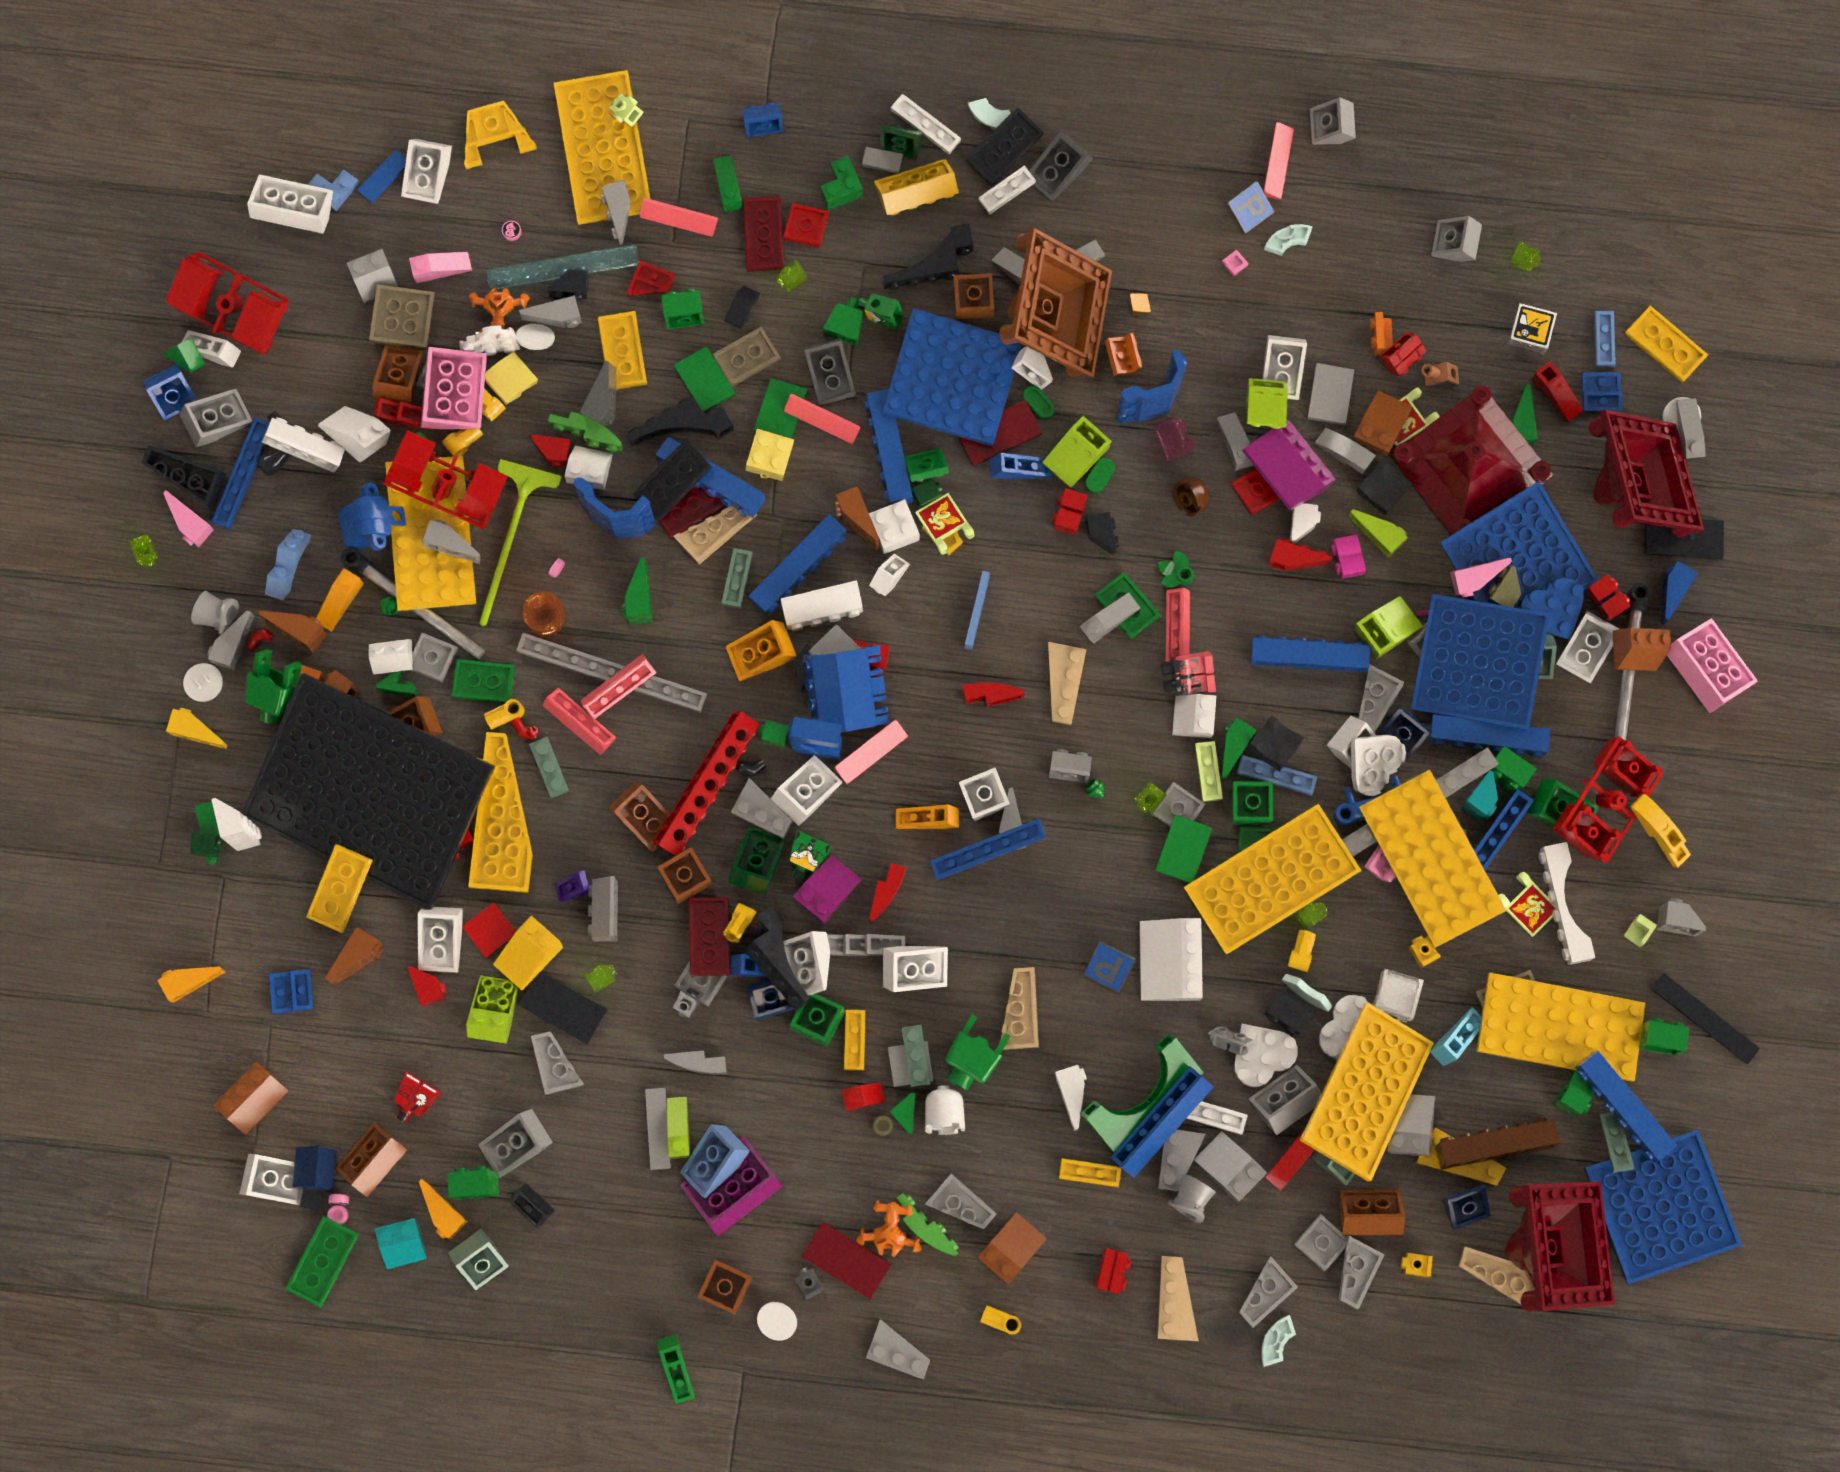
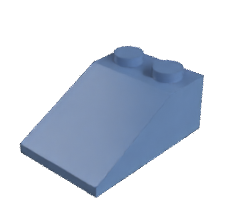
M711 1124L680 1173L703 1198H706L740 1167L750 1150L727 1126Z

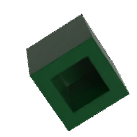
M933 478L912 488V495L920 509L940 498L943 492L938 482L935 483Z
M192 833L190 849L192 855L202 857L219 856V852L222 851V840H220L219 836L216 834Z

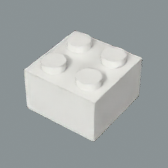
M905 500L869 513L879 537V544L883 554L919 541L920 534Z

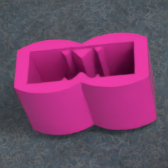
M1357 534L1334 539L1333 545L1330 548L1332 556H1336L1337 563H1335L1337 575L1340 574L1341 579L1364 575L1366 572L1365 563Z

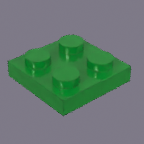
M941 448L904 456L911 482H919L931 477H941L949 473Z

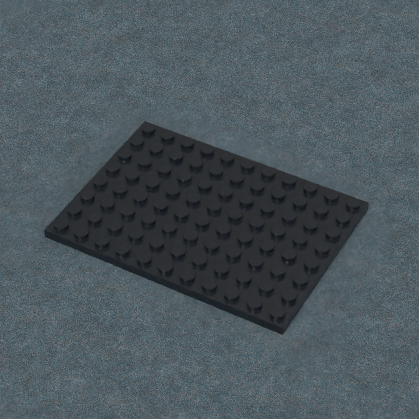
M301 673L242 814L247 816L248 820H251L253 823L328 860L335 844H339L372 859L373 861L366 879L431 910L434 908L495 765L314 677Z

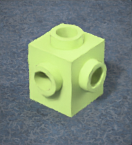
M621 93L609 107L614 112L613 117L621 123L624 120L631 127L644 113L636 106L638 102L630 95L626 98Z

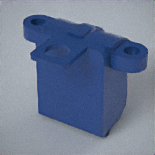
M367 483L361 488L362 497L357 498L355 502L340 509L341 535L347 548L361 550L370 546L373 550L379 551L386 546V537L391 534V525H406L403 507L387 506V500L379 496L377 486L373 483ZM393 511H397L400 514V521L394 520L392 516Z

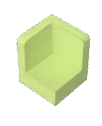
M1639 914L1625 932L1624 937L1638 947H1641L1646 943L1657 925Z

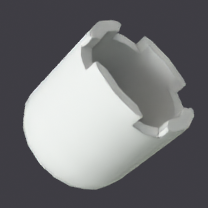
M938 1086V1090L930 1092L926 1097L925 1132L931 1134L932 1130L938 1131L939 1135L957 1134L958 1129L965 1131L964 1107L961 1094L950 1089V1086Z

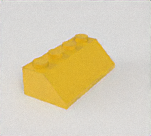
M946 159L874 181L882 207L887 215H896L900 211L915 209L919 205L931 204L938 199L951 198L954 194L959 193L955 174Z

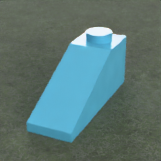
M1471 1008L1430 1051L1443 1067L1457 1060L1480 1031V1014L1474 1008Z

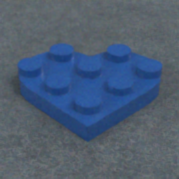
M1561 577L1550 582L1545 590L1529 592L1521 600L1519 608L1550 613L1547 633L1570 640L1583 604L1584 589L1577 581Z

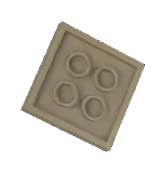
M377 284L369 341L427 349L435 293Z

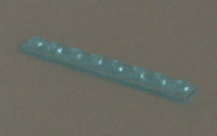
M635 244L488 269L487 277L491 290L493 288L500 289L558 279L568 270L594 273L635 266L640 261L637 245Z

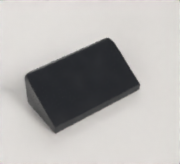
M528 1184L520 1187L509 1201L537 1229L555 1211Z

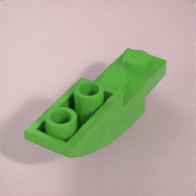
M570 412L569 418L552 414L549 416V425L555 431L563 432L565 430L579 437L584 435L585 443L592 448L600 446L614 453L623 451L621 441L610 430L584 415Z
M902 1193L897 1197L901 1206L908 1207V1204L911 1205L913 1213L902 1220L916 1236L920 1237L922 1241L945 1254L954 1257L959 1254L956 1251L959 1247L953 1239H947L944 1235L947 1231L940 1222L936 1224L933 1221L927 1226L926 1222L928 1219L922 1211L917 1212L913 1206L916 1203L910 1195L905 1196Z

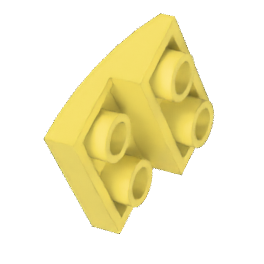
M515 352L509 354L485 372V381L505 405L520 397L523 391L537 384L538 381Z

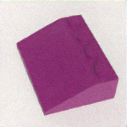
M1289 420L1286 421V428H1273L1242 450L1289 511L1323 493L1336 480Z
M745 1136L739 1140L750 1150L740 1167L706 1198H703L687 1180L680 1184L717 1236L721 1235L783 1187Z

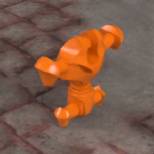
M493 288L485 298L478 297L475 292L469 295L471 308H475L476 304L484 306L483 309H486L493 317L491 326H501L503 330L506 325L503 319L505 315L514 310L515 306L522 305L523 308H526L527 302L530 299L525 293L520 295L521 298L513 299L508 288H504L503 292H497V288Z
M877 1200L873 1209L876 1213L878 1211L887 1212L884 1217L885 1224L874 1229V1233H864V1229H861L856 1239L860 1245H864L865 1241H874L879 1255H883L884 1249L892 1250V1257H895L904 1245L912 1247L914 1253L922 1249L919 1242L920 1237L917 1236L916 1240L906 1237L907 1234L897 1225L900 1221L898 1214L909 1217L913 1213L911 1205L908 1204V1207L899 1206L896 1202L882 1204Z

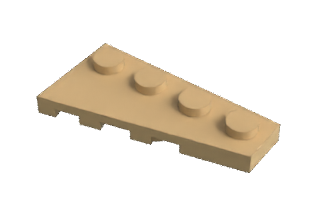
M731 506L722 510L721 513L714 517L710 516L705 519L706 521L696 526L693 525L687 531L681 534L678 533L673 537L700 565L753 518L748 515L747 517L741 515L735 507Z
M1048 642L1052 722L1071 725L1086 649Z
M1015 968L1001 1040L1005 1033L1011 1037L1003 1050L1039 1048L1035 968Z
M1468 1247L1463 1248L1458 1267L1520 1305L1522 1294L1525 1291L1535 1290L1524 1270L1516 1267L1511 1261Z
M1161 1256L1157 1339L1198 1341L1182 1257Z

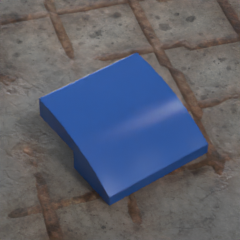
M1621 372L1581 373L1583 411H1622L1623 391H1621Z
M310 969L268 975L271 1014L313 1009Z

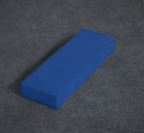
M395 150L357 191L372 204L405 170L406 158Z

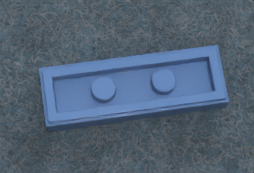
M1594 311L1595 367L1614 368L1616 366L1614 311Z

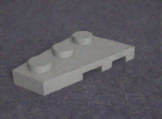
M1369 665L1359 719L1366 722L1372 731L1376 733L1402 689L1404 682Z
M750 778L731 811L733 815L782 839L785 838L793 823Z
M551 1032L530 1037L545 1095L584 1086L581 1078L575 1072L572 1064L566 1058Z
M1176 1130L1163 1144L1158 1189L1179 1191L1182 1176L1187 1174L1206 1134Z
M952 1173L925 1203L927 1206L957 1217L981 1229H984L997 1214Z
M1347 1236L1338 1300L1355 1309H1359L1384 1254L1351 1236Z
M1271 1256L1239 1311V1314L1252 1328L1298 1288Z
M880 1319L866 1358L924 1379L930 1359Z

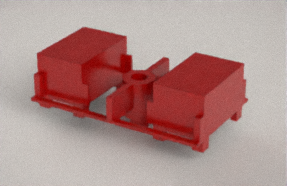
M196 251V254H190L188 258H183L165 301L170 306H174L173 308L213 328V333H222L263 356H266L268 349H271L273 345L272 339L283 313L287 312L289 308L287 305L289 302L288 298L199 251ZM199 256L235 275L228 294L219 296L216 301V306L220 313L215 325L201 317L206 316L208 310L206 307L217 279L223 275V271L204 263ZM243 280L283 301L278 302L268 297V294L264 292L251 291L243 307L244 302L242 297L238 295V291ZM243 308L233 333L231 334L223 330L229 313L239 312Z
M407 430L383 484L479 528L485 529L508 476L479 463L476 470L472 469L471 473L454 466L458 456H454L451 464L435 457L436 452L433 451L436 443ZM428 461L431 463L435 461L449 468L441 469L432 485L431 491L435 499L434 502L414 494L415 491L419 492L423 482L419 480ZM452 470L468 476V480H471L463 500L459 499L455 507L458 510L457 513L437 504L438 501H442L450 496L455 485L457 476ZM391 482H393V483H395V484H397V485H399V486H401V487H404V488H406V489H408V490H405V489H403V488H400V487H398V486L392 484ZM463 515H466V516H468V517H470V518H473V519L479 521L480 523H478V522H476V521H474V520H472V519H469V518H467V517H465V516H463Z
M1620 736L1617 738L1613 737L1607 741L1593 764L1597 770L1592 778L1581 780V783L1586 787L1575 804L1568 803L1552 828L1554 832L1583 856L1593 858L1595 861H1602L1605 864L1610 860L1635 820L1636 815L1624 807L1627 803V798L1623 792L1602 789L1594 782L1599 773L1602 772L1624 792L1631 793L1630 797L1639 798L1642 794H1646L1649 797L1663 775L1662 769L1658 765H1653L1632 747L1633 744L1630 741L1624 740ZM1654 775H1657L1656 778L1654 779L1653 783L1651 784V786H1650L1649 789H1648L1647 786H1648V784L1650 783V781L1652 780L1653 776H1654ZM1589 789L1596 794V804L1598 807L1615 810L1624 819L1629 820L1621 833L1618 832V829L1610 828L1591 812L1592 809L1586 806L1585 802H1582ZM1616 839L1609 853H1606L1613 840Z

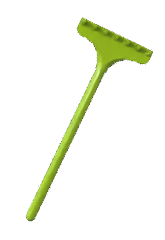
M500 459L498 470L514 480L518 489V500L479 623L481 626H485L488 622L527 496L538 487L557 488L562 476Z

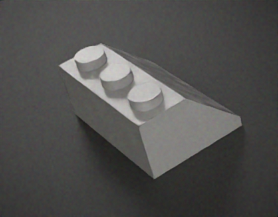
M615 876L593 879L592 885H589V897H592V905L588 906V915L592 917V924H588V936H591L593 942L617 941L618 882Z
M1296 1064L1250 1097L1249 1101L1266 1125L1278 1135L1314 1109L1322 1093L1317 1084Z

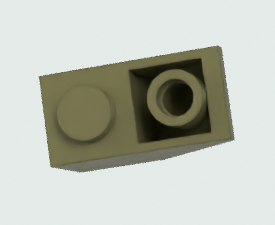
M1507 565V567L1499 572L1497 583H1493L1489 588L1487 599L1496 605L1514 607L1521 596L1516 568L1512 565Z

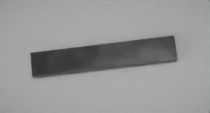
M1665 973L1652 986V991L1744 1063L1749 1064L1760 1050L1756 1044Z

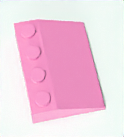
M434 347L428 348L421 427L432 429L481 428L487 354Z
M1712 618L1671 644V650L1667 654L1668 658L1709 713L1715 711L1758 682Z

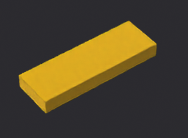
M845 1010L844 1070L864 1071L865 1010Z
M1061 1158L1059 1179L1119 1187L1121 1167Z

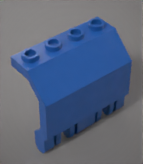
M1179 349L1172 351L1173 356L1170 357L1171 362L1169 363V369H1167L1168 375H1166L1168 384L1149 390L1133 386L1122 391L1116 417L1119 423L1124 424L1130 421L1140 423L1168 414L1179 392L1182 378H1184L1185 366H1187L1186 357L1184 354L1181 355Z
M581 477L575 479L574 486L582 508L590 514L594 523L616 540L643 536L646 532L649 533L655 526L650 502L643 495L631 510L613 512L595 497L594 489L590 483Z
M880 645L830 654L803 655L802 665L804 671H806L805 687L809 694L808 707L811 710L812 717L810 720L840 724L841 732L890 723L889 714H881L888 712V707L875 708L874 702L887 699L886 695L873 696L886 693L884 675H878L883 673V669L875 668L870 670L869 663H876L882 660L881 656L868 657L881 654Z

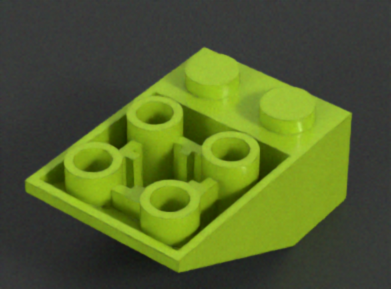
M1249 378L1246 394L1247 424L1255 427L1286 428L1287 382Z
M1082 416L1042 463L1071 488L1104 455L1112 441Z
M1399 596L1357 622L1353 629L1365 645H1370V652L1377 660L1422 629L1423 625L1402 597Z
M480 975L466 1023L468 1038L507 1044L518 993V987L513 982L507 979Z

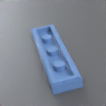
M982 571L965 641V649L968 650L973 649L988 587L990 573Z
M1241 755L1236 773L1237 775L1261 782H1273L1275 786L1309 796L1313 795L1318 777L1287 767H1283L1279 772L1265 761Z

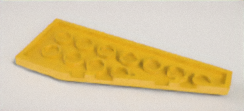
M486 732L483 760L495 765V768L477 808L468 887L529 893L533 852L508 738L504 733Z

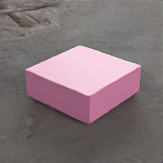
M1237 250L1221 262L1233 277L1248 266V262Z

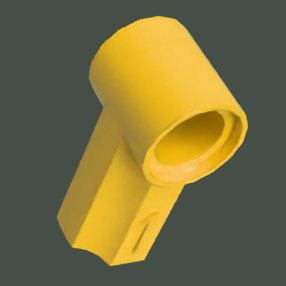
M484 389L482 413L492 422L506 408L495 396L492 397Z
M461 429L457 433L449 434L442 444L453 457L461 456L467 451L468 446L480 438L483 433L480 429Z
M510 699L504 705L485 713L484 716L490 729L493 730L511 720L523 717L525 709L518 700ZM513 705H518L519 710L511 714L510 708Z
M739 903L730 923L724 931L723 935L732 943L739 942L749 924L756 917L757 911Z
M1299 930L1294 950H1292L1289 958L1288 967L1305 972L1308 971L1316 934L1306 930Z
M986 1306L980 1321L981 1323L1010 1335L1017 1334L1020 1331L1021 1322L1016 1316ZM1011 1319L1016 1320L1018 1323V1327L1014 1331H1009L1006 1328V1323Z

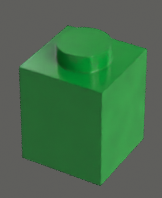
M766 720L765 725H761L759 732L762 743L785 749L788 738V726Z

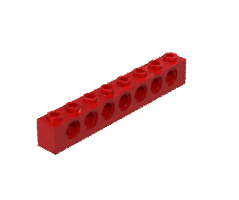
M733 711L652 842L654 845L671 856H677L685 850L686 842L695 834L696 826L706 816V810L709 805L716 800L718 790L727 781L726 777L735 769L736 761L746 751L749 740L756 735L759 723L742 711ZM740 730L741 735L739 739H736V732ZM729 746L730 754L727 756L725 750ZM717 763L720 764V770L718 772L715 771V766ZM709 780L710 786L706 789L705 782ZM699 796L700 802L696 806L694 800ZM686 813H689V820L685 822L684 816ZM678 829L679 836L674 839V832Z

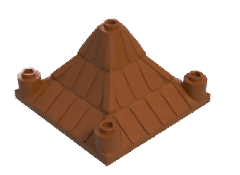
M1031 228L1028 230V233L1021 234L1016 239L1018 251L1023 254L1026 253L1024 269L1022 271L1020 288L1008 309V316L1013 321V324L1001 327L1000 339L1004 344L1019 342L1066 366L1067 374L1072 378L1081 376L1088 379L1094 378L1112 270L1045 233Z

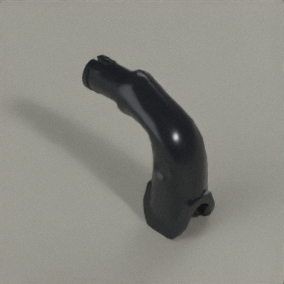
M275 411L271 413L267 417V419L271 421L272 418L276 419L277 417H281ZM276 449L270 454L262 455L258 463L264 474L271 476L280 470V467L288 461L291 455Z

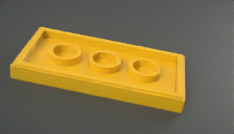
M1649 306L1624 333L1681 383L1708 356L1705 351L1652 306Z
M631 311L598 317L604 361L616 367V390L647 385L636 312Z
M335 844L306 918L343 933L373 860L339 844Z

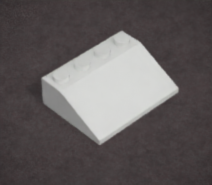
M1201 918L1140 921L1141 1001H1201L1203 998Z

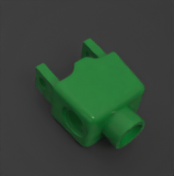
M265 649L255 653L253 671L247 673L245 702L259 709L258 719L268 724H278L281 722L282 716H284L300 678L302 663L297 661L286 665L284 672L270 667L272 650Z
M973 1014L963 1031H958L945 1058L946 1064L953 1068L947 1080L968 1091L973 1081L984 1084L1002 1059L1001 1053L1011 1037L1005 1033L995 1052L989 1048L988 1040L981 1036L975 1038L968 1037L970 1030L977 1020V1016Z

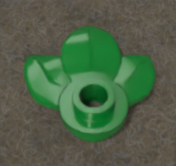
M1175 551L1173 561H1161L1158 563L1160 572L1165 576L1161 582L1165 587L1175 588L1178 585H1189L1194 580V572L1189 567V559L1179 551ZM1183 573L1187 574V575H1188V578H1187V579H1183V578L1181 577V574H1183Z

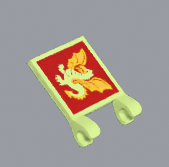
M1415 388L1400 399V401L1413 406L1395 442V446L1407 442L1439 418L1438 413L1434 412L1424 419L1414 406L1412 401L1418 399L1422 393L1419 388Z
M949 493L915 512L942 555L948 552L947 545L942 539L962 528L968 539L975 536L974 530L968 524Z
M1522 872L1516 876V879L1525 888L1511 902L1504 894H1499L1498 896L1506 911L1533 937L1553 917L1555 907L1554 903H1550L1549 898L1525 872Z

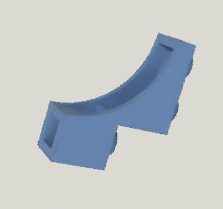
M292 529L280 543L277 549L275 567L267 575L265 595L284 600L290 593L297 565L306 546L310 542V534L304 533L302 530Z

